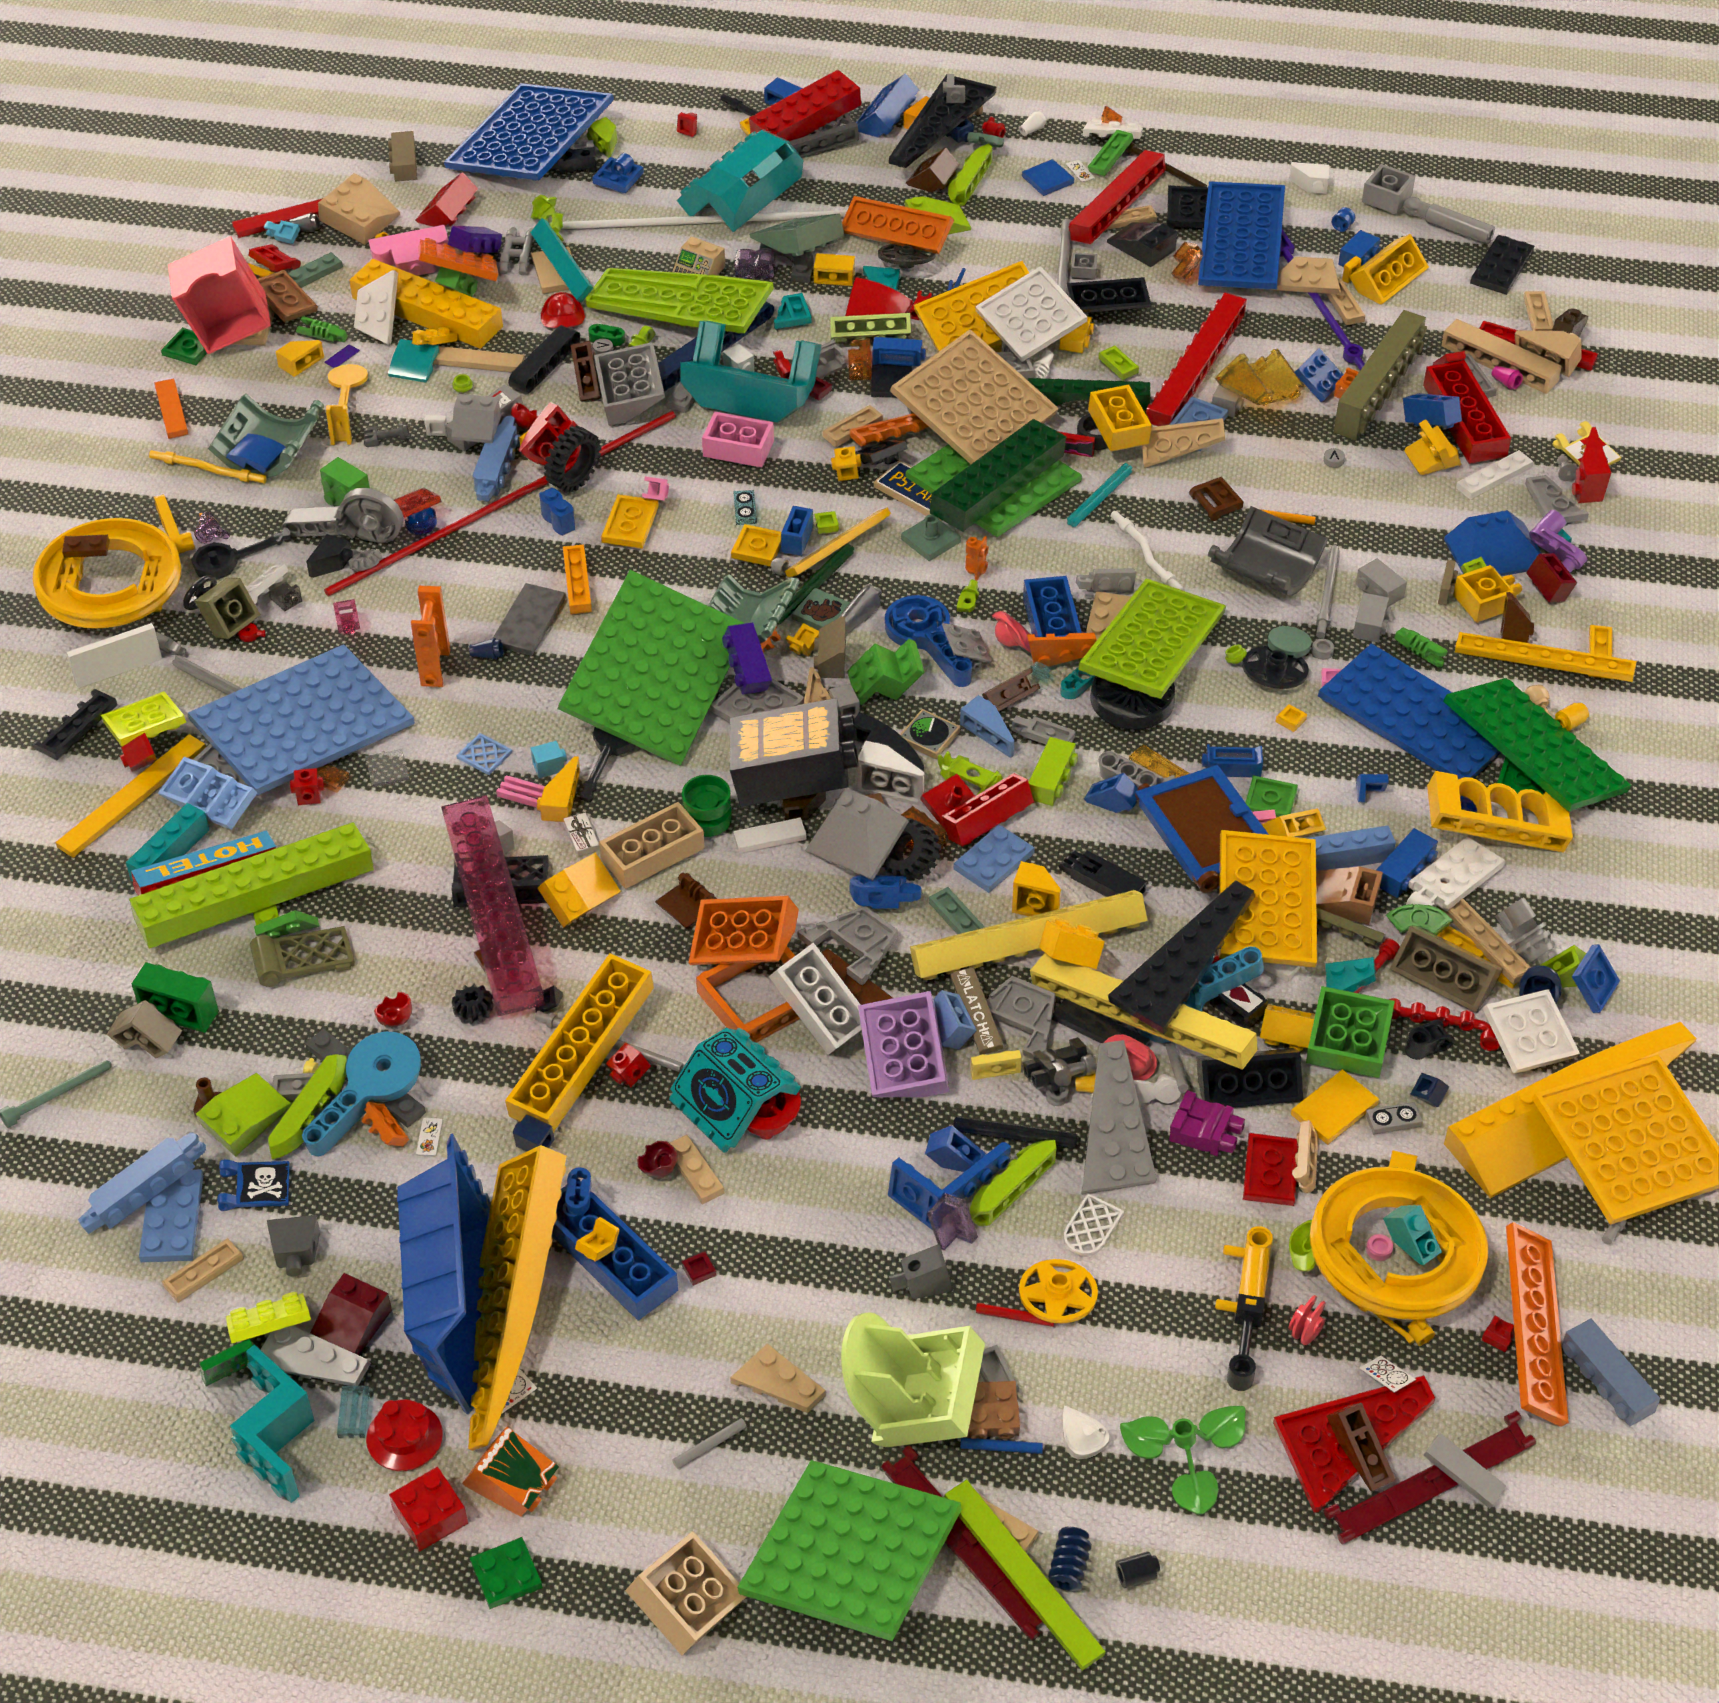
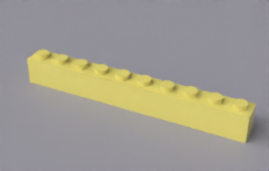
M1133 890L910 946L915 974L924 980H931L937 978V974L946 972V974H950L968 966L969 968H978L983 966V962L992 961V963L1002 962L1006 960L1007 956L1021 957L1028 955V951L1035 949L1042 951L1039 948L1046 921L1055 922L1056 918L1068 921L1071 926L1077 927L1078 924L1092 928L1091 931L1097 933L1104 932V934L1116 933L1118 928L1125 926L1129 929L1139 927L1141 922L1147 921L1143 894Z
M1046 953L1041 956L1030 970L1032 984L1055 993L1057 997L1065 998L1080 1006L1243 1070L1258 1050L1255 1032L1234 1025L1227 1020L1211 1016L1206 1012L1190 1008L1185 1004L1181 1005L1178 1010L1179 1014L1175 1019H1172L1167 1027L1168 1031L1163 1034L1110 1003L1108 995L1123 980L1110 977L1100 971L1053 959Z

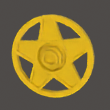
M1049 1259L1038 1262L1025 1271L1019 1284V1296L1024 1307L1035 1317L1051 1323H1070L1084 1318L1093 1310L1097 1302L1098 1287L1090 1272L1079 1264L1068 1260ZM1053 1267H1065L1072 1270L1063 1273L1058 1272ZM1037 1271L1040 1282L1025 1287L1027 1280ZM1085 1280L1088 1281L1091 1287L1092 1298L1079 1289ZM1030 1301L1045 1303L1046 1313L1035 1308ZM1067 1307L1082 1309L1075 1314L1062 1316Z

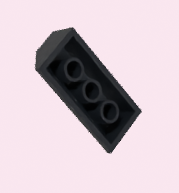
M1145 277L1067 283L1066 294L1084 313L1151 307Z
M1295 1048L1257 1051L1243 1070L1209 1056L1196 1057L1202 1100L1207 1102L1220 1103L1225 1107L1227 1105L1231 1107L1300 1102L1304 1100L1300 1051Z

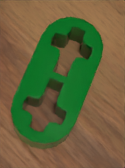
M593 324L588 329L589 339L592 342L598 339H608L613 343V346H621L625 343V331L622 328Z

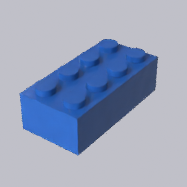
M1067 575L1024 580L1023 601L1031 633L1035 634V637H1046V634H1055V637H1065L1069 633H1082Z

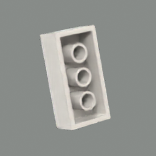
M814 943L769 976L827 1055L862 1030L858 1009L860 1003Z

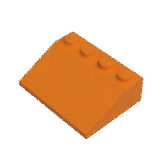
M789 896L701 900L688 963L690 965L779 962L795 932L799 909Z

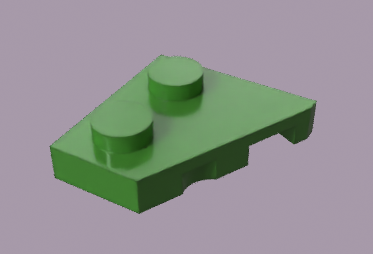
M294 910L256 925L254 929L256 936L267 935L274 939L283 935L316 928L320 925L318 917Z

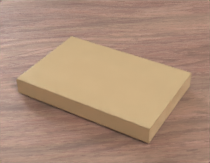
M565 247V248L568 250V252L570 253V255L572 256L571 251H570V248H569V247ZM543 251L531 253L542 294L569 290Z

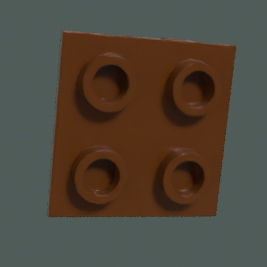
M682 872L678 876L679 885L661 896L655 903L687 929L697 922L701 900L717 898L713 893L706 890L705 886L701 885L699 881L694 880L689 873Z

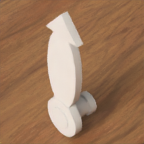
M1162 1074L1155 1083L1134 1080L1139 1104L1150 1102L1153 1099H1157L1162 1103L1176 1101L1181 1095L1176 1079L1168 1074Z

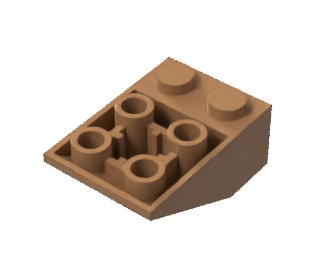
M1360 866L1316 871V908L1351 921L1369 925L1378 897L1383 872Z

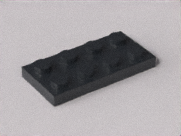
M1498 235L1471 276L1470 284L1507 295L1534 252L1535 246L1507 236Z

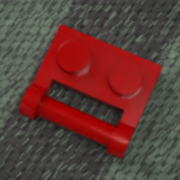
M273 244L249 249L248 256L256 260L258 264L269 268L272 272H280L290 268L295 270L301 266L300 260L289 257Z

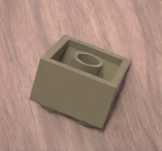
M839 617L820 628L819 638H815L814 651H818V656H814V669H818L820 678H845V617Z

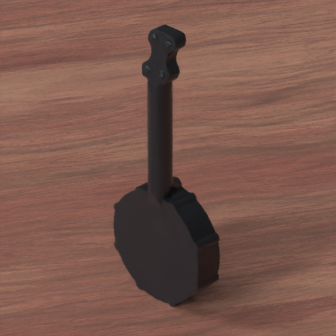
M285 527L281 533H275L274 537L239 550L223 543L213 542L198 548L191 559L193 568L200 578L206 575H213L216 579L230 575L238 563L237 559L276 544L281 545L285 539L291 538V533L288 527Z
M595 727L592 732L593 740L601 754L588 781L583 783L584 791L580 793V800L586 802L593 801L592 793L597 790L596 783L609 756L625 754L634 750L636 745Z

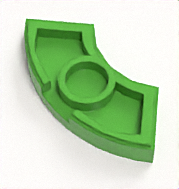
M1407 904L1395 908L1386 914L1387 918L1401 934L1407 932L1410 926H1419L1438 935L1454 922L1445 912L1430 905Z

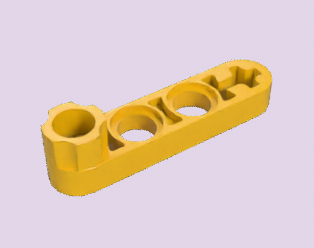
M165 495L155 496L154 502L165 533L176 545L178 554L194 550L195 546L191 533L179 534Z

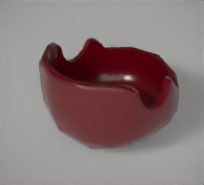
M656 1141L651 1145H646L645 1153L642 1156H637L638 1168L647 1176L657 1179L667 1177L674 1170L678 1161L676 1148L667 1141Z

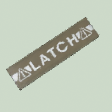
M970 967L950 973L956 994L960 995L977 1030L972 1036L979 1055L1003 1049V1043L974 968Z

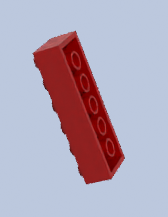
M836 70L749 117L750 134L752 132L758 133L764 129L787 141L805 137L845 113L861 106L860 87L841 71Z
M1460 360L1426 366L1423 386L1428 394L1459 397L1462 421L1454 423V427L1448 429L1467 462L1471 464L1507 457L1511 436L1466 361Z

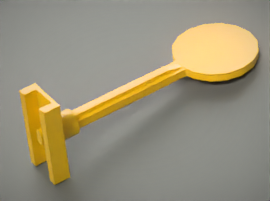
M353 364L341 365L333 368L328 373L329 383L332 386L341 388L338 405L326 406L331 445L342 441H347V445L352 444L347 404L350 388L362 385L368 379L367 370L362 366Z

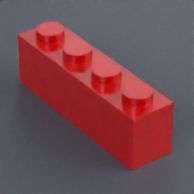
M1013 773L942 816L948 839L960 846L967 845L978 836L989 832L991 828L1007 821L1009 817L1025 810L1027 806L1034 803L1028 779Z

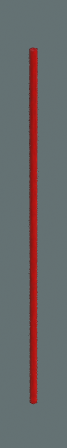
M670 411L601 447L599 453L602 456L676 418L675 413ZM577 459L566 465L565 473L574 466ZM546 476L381 559L374 567L358 571L325 588V594L330 596L548 484L549 482L545 479Z

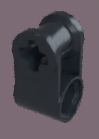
M1433 1020L1428 1024L1411 1029L1406 1042L1405 1053L1412 1059L1420 1060L1432 1054L1446 1051L1454 1044L1455 1038L1445 1031L1441 1020Z

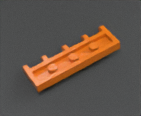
M915 413L850 429V437L862 447L872 441L882 442L891 436L897 438L905 435L907 432L913 431L917 433L929 426Z

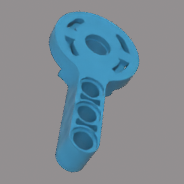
M1246 947L1211 964L1200 982L1195 984L1190 991V997L1187 1002H1183V1004L1203 1012L1204 1004L1217 997L1218 994L1232 990L1260 976L1264 971L1261 951L1256 947ZM1134 1027L1139 1034L1149 1038L1151 1041L1159 1043L1171 1042Z

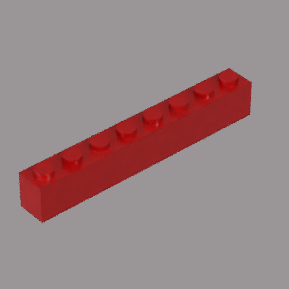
M1144 150L1069 223L1071 240L1092 244L1166 171L1165 154Z

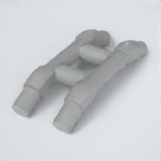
M511 227L507 231L500 258L499 272L501 274H507L510 257H520L519 274L526 275L532 241L534 240L530 233L533 228L527 230L525 237H515L517 233L515 227ZM512 245H523V249L511 248Z

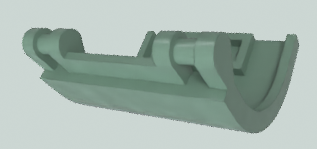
M246 393L241 396L208 449L231 469L251 470V473L266 475L267 478L277 476L290 466L320 417L318 414L324 409V404L319 400H314L305 417L285 419L267 412ZM248 433L273 439L286 446L278 460L264 474L249 464L242 468L226 458L227 454Z

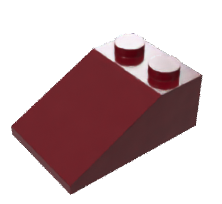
M343 1273L329 1292L310 1334L360 1355L392 1311L389 1294Z

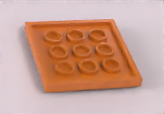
M430 238L420 239L418 245L419 261L497 281L498 269L493 256L484 253L480 256L474 254V252L458 250L447 245L448 243H444V245L436 244V240Z

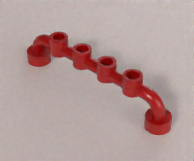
M1396 998L1388 999L1395 1001L1391 1019L1401 1016L1410 1018L1415 1023L1439 1019L1442 1021L1443 1027L1449 1024L1459 1026L1463 1031H1470L1472 1029L1482 1030L1480 1046L1484 1050L1494 1051L1500 1046L1490 1024L1486 1021L1475 1019V1014L1472 1011L1465 1010L1460 1013V1016L1450 1015L1449 1008L1440 1006L1436 1008L1435 1012L1425 1011L1426 1006L1420 1002H1415L1411 1005V1008L1401 1007V1001Z

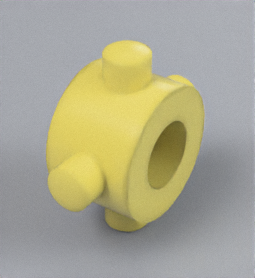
M310 1058L304 1064L303 1073H315L319 1064L314 1062L313 1058Z

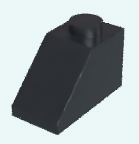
M326 534L306 561L309 577L314 578L342 570L353 556L350 540Z

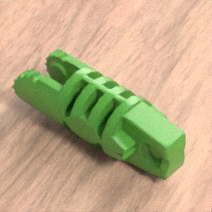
M302 316L301 321L303 324L309 325L310 328L298 326L296 332L329 342H334V340L346 342L348 337L346 331L339 329L338 325Z
M1403 627L1396 632L1394 639L1404 645L1407 650L1437 667L1443 666L1444 660L1442 656L1447 655V649L1413 630Z

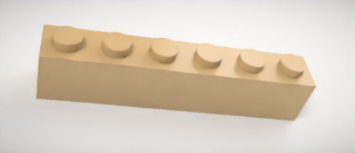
M1456 319L1444 330L1442 347L1453 352L1465 351V354L1470 353L1477 363L1490 369L1499 366L1519 370L1523 375V384L1545 394L1559 381L1561 365L1459 319Z

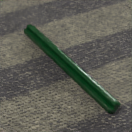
M849 543L845 544L793 594L777 625L785 621L814 588L818 589L854 554L853 546Z

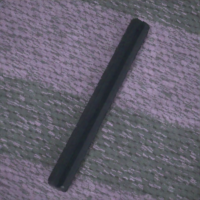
M958 1116L955 1117L953 1127L959 1132L1035 1143L1054 1139L1056 1146L1070 1148L1076 1147L1078 1139L1077 1134L1071 1132Z

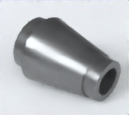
M309 213L290 220V223L299 225L300 231L315 232V230L320 228L317 214Z

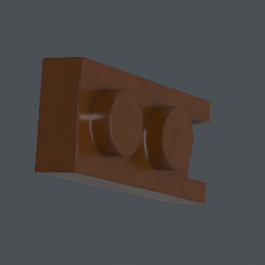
M1028 668L984 692L982 696L995 705L999 712L1040 689V685L1035 684L1031 687L1027 675L1031 674L1033 670Z

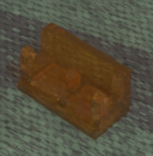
M866 338V340H853L850 342V346H859L860 348L848 350L849 380H871L870 338Z

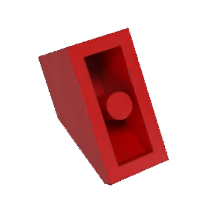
M145 733L121 747L123 754L119 755L124 767L129 766L132 772L157 760Z

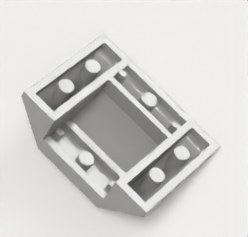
M845 788L840 793L805 851L873 880L909 820L880 801Z

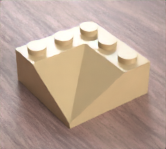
M355 173L318 202L319 220L364 245L400 215V211L370 181Z
M694 1531L690 1532L639 1574L625 1590L681 1655H684L747 1598V1596L739 1594L737 1588L739 1582Z

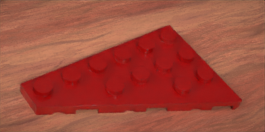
M1424 1375L1416 1377L1415 1381L1396 1392L1384 1386L1274 1417L1273 1424L1314 1513L1322 1510L1359 1475L1338 1443L1327 1415L1349 1405L1362 1403L1384 1451L1434 1404L1435 1396Z

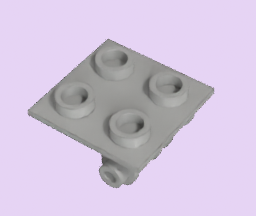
M942 624L953 654L969 658L972 662V669L979 670L983 662H992L979 631L957 625Z

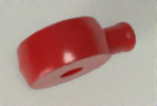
M249 623L238 632V636L244 642H252L258 637H265L266 631L258 630L255 624Z

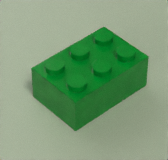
M145 962L131 983L137 1004L146 1000L153 1004L166 1018H170L179 1026L206 1033L219 1012L212 983L204 977H195L183 971H175L159 964L154 965Z

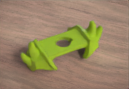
M545 195L537 196L532 201L533 211L531 218H543L548 221V218L551 216L552 221L549 225L561 242H563L564 239L559 234V231L563 228V214L556 213L554 208L557 198H548Z
M949 751L946 752L944 758L942 755H938V765L941 769L940 775L947 780L953 775L958 774L961 779L981 788L977 795L1003 780L998 770L995 773L969 762V758L961 755L951 758ZM976 770L980 776L971 777L966 772Z

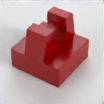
M681 112L678 114L677 132L691 137L695 136L697 132V114L692 112L687 114Z
M1495 1315L1485 1330L1482 1341L1506 1353L1515 1338L1514 1325Z

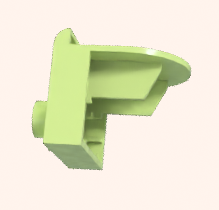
M871 1312L858 1314L850 1321L843 1337L841 1350L843 1379L853 1406L874 1429L872 1443L882 1447H894L967 1437L985 1347L984 1341L970 1326L907 1335L901 1328L890 1327L882 1317Z

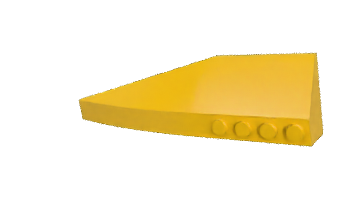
M1681 1022L1605 1049L1448 1126L1444 1145L1488 1197L1492 1198L1568 1159V1156L1533 1102L1532 1097L1535 1093L1656 1055H1660L1668 1068L1669 1064L1695 1043L1697 1038Z

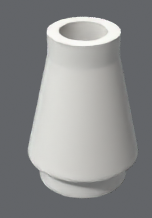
M1040 111L1033 112L1019 127L1020 133L1026 136L1044 128V125L1047 123L1045 116Z

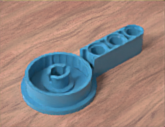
M379 1032L364 1038L352 1049L346 1062L348 1085L303 1131L302 1138L311 1155L319 1157L326 1154L366 1113L364 1109L369 1100L379 1102L396 1100L413 1088L419 1076L421 1056L416 1044L409 1037L397 1032Z

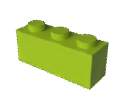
M1049 737L1029 780L1034 801L1053 806L1056 799L1061 798L1064 789L1063 783L1069 781L1071 766L1075 767L1078 754L1075 753V743Z

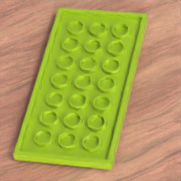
M1146 578L1079 662L1078 670L1161 699L1223 616L1226 605Z

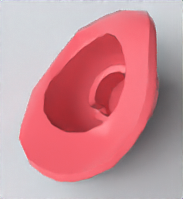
M995 612L992 618L997 620L995 626L997 640L1005 646H1021L1031 653L1027 634L1030 633L1006 612Z

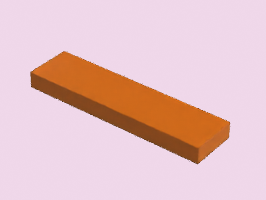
M174 378L154 382L168 439L189 435Z

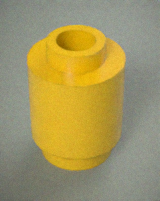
M1581 702L1572 703L1555 714V719L1561 723L1562 728L1568 731L1583 724L1589 717L1588 708Z

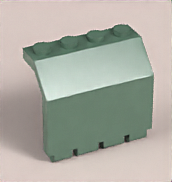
M729 574L721 581L708 606L744 623L753 622L761 644L772 635L800 581L797 578L790 577L774 587L759 593L744 589Z

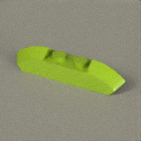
M990 144L983 145L972 152L964 160L961 172H958L956 178L950 182L948 195L954 204L964 206L992 163V146Z
M335 1054L325 1057L269 1135L268 1144L272 1159L285 1156L298 1148L304 1142L302 1130L316 1118L313 1115L317 1109L325 1107L330 1099L328 1094H339L346 1078L347 1058L345 1055Z
M1054 1139L1040 1141L1025 1147L1016 1154L1018 1159H1013L1001 1175L997 1174L990 1184L983 1185L971 1202L969 1220L978 1226H989L1053 1166L1056 1158V1142Z

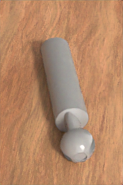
M1409 197L1403 204V209L1408 215L1426 219V222L1484 244L1490 243L1495 232V226L1434 203L1428 204L1417 197Z

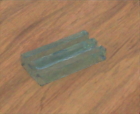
M342 1386L337 1427L338 1438H344V1436L354 1438L355 1435L365 1438L370 1398L369 1386ZM353 1393L349 1428H345L348 1394ZM359 1393H363L359 1428H355Z

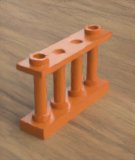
M419 585L418 597L422 618L421 620H411V629L421 686L443 687L440 655L449 656L451 649L441 586Z

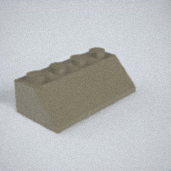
M1419 926L1409 927L1390 967L1391 970L1474 1012L1479 1010L1490 995L1503 968Z

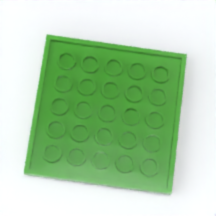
M948 444L907 470L905 477L932 494L971 464ZM1058 460L978 520L976 524L994 536L999 537L1081 482L1082 474Z
M811 1460L737 1587L740 1595L893 1641L962 1510L961 1502Z

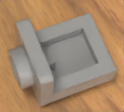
M947 74V82H943V93H947L946 103H965V86L954 85V74Z

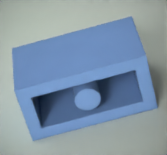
M941 990L933 999L941 1043L944 1047L960 1050L977 1030L960 995Z

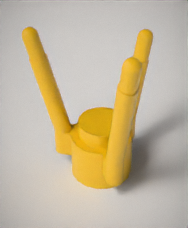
M1374 1313L1401 1334L1409 1344L1416 1342L1418 1346H1422L1435 1336V1332L1429 1326L1426 1319L1413 1320L1408 1325V1333L1388 1317Z

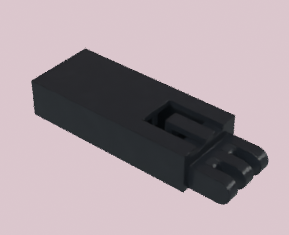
M1072 850L1069 856L1064 859V862H1061L1059 865V869L1070 875L1071 879L1105 897L1133 890L1142 894L1146 891V880L1088 850L1084 854Z

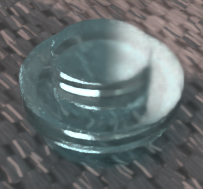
M1035 662L1033 666H1030L1033 670L1032 677L1041 681L1044 678L1049 679L1051 669L1048 666L1039 662Z

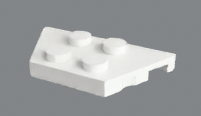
M395 270L360 288L357 293L354 328L386 345H391L398 282V272Z

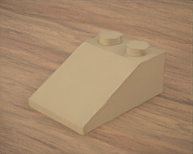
M1517 330L1515 333V343L1517 346L1561 365L1560 373L1567 377H1570L1582 358L1581 339L1576 334L1564 331Z

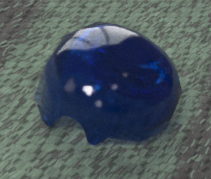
M431 507L421 508L408 513L407 519H405L408 532L415 535H426L433 531L437 525L435 509Z

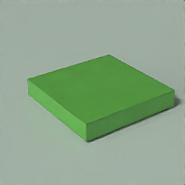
M1253 775L1245 803L1252 812L1275 809L1276 818L1291 814L1298 785Z

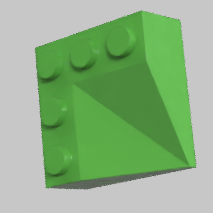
M1321 986L1306 1063L1380 1078L1395 1001Z

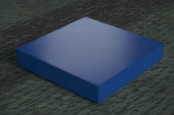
M1053 159L1022 171V177L1043 196L1074 184V177Z
M1599 944L1591 945L1572 975L1573 980L1593 1013H1600L1620 982Z

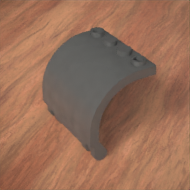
M1250 506L1244 523L1231 546L1224 552L1220 550V547L1212 545L1208 552V557L1211 558L1210 562L1286 595H1294L1301 590L1315 570L1328 538Z

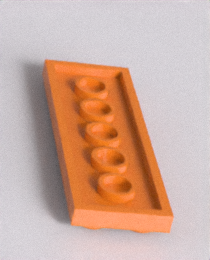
M854 196L842 221L844 234L899 246H912L913 249L939 254L954 219L951 216Z

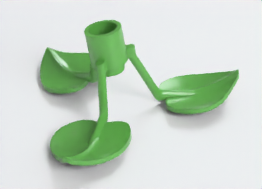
M1227 1406L1212 1410L1202 1417L1199 1423L1200 1430L1191 1420L1182 1418L1175 1421L1172 1430L1169 1431L1164 1420L1154 1416L1141 1417L1131 1422L1121 1423L1120 1430L1127 1447L1135 1455L1144 1459L1159 1457L1163 1452V1445H1169L1173 1438L1178 1447L1185 1449L1190 1475L1184 1474L1175 1480L1172 1486V1494L1180 1507L1199 1515L1209 1511L1215 1504L1218 1497V1483L1215 1476L1209 1471H1200L1195 1474L1190 1448L1196 1442V1435L1204 1441L1211 1439L1212 1443L1219 1448H1230L1237 1445L1245 1433L1246 1409L1244 1406Z

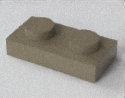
M1447 560L1438 599L1439 605L1446 606L1448 597H1453L1455 585H1451V583H1456L1458 571L1454 570L1456 561Z

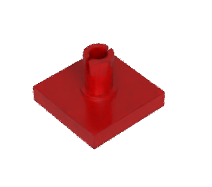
M955 774L922 794L920 800L946 831L942 816L972 799L975 795L960 776Z

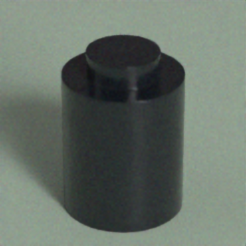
M1149 1551L1115 1562L1116 1572L1123 1588L1157 1579V1572H1160V1564L1156 1555L1152 1556Z

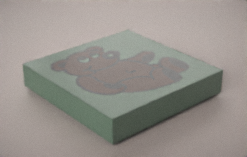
M814 588L792 613V619L819 630L838 619L850 602Z

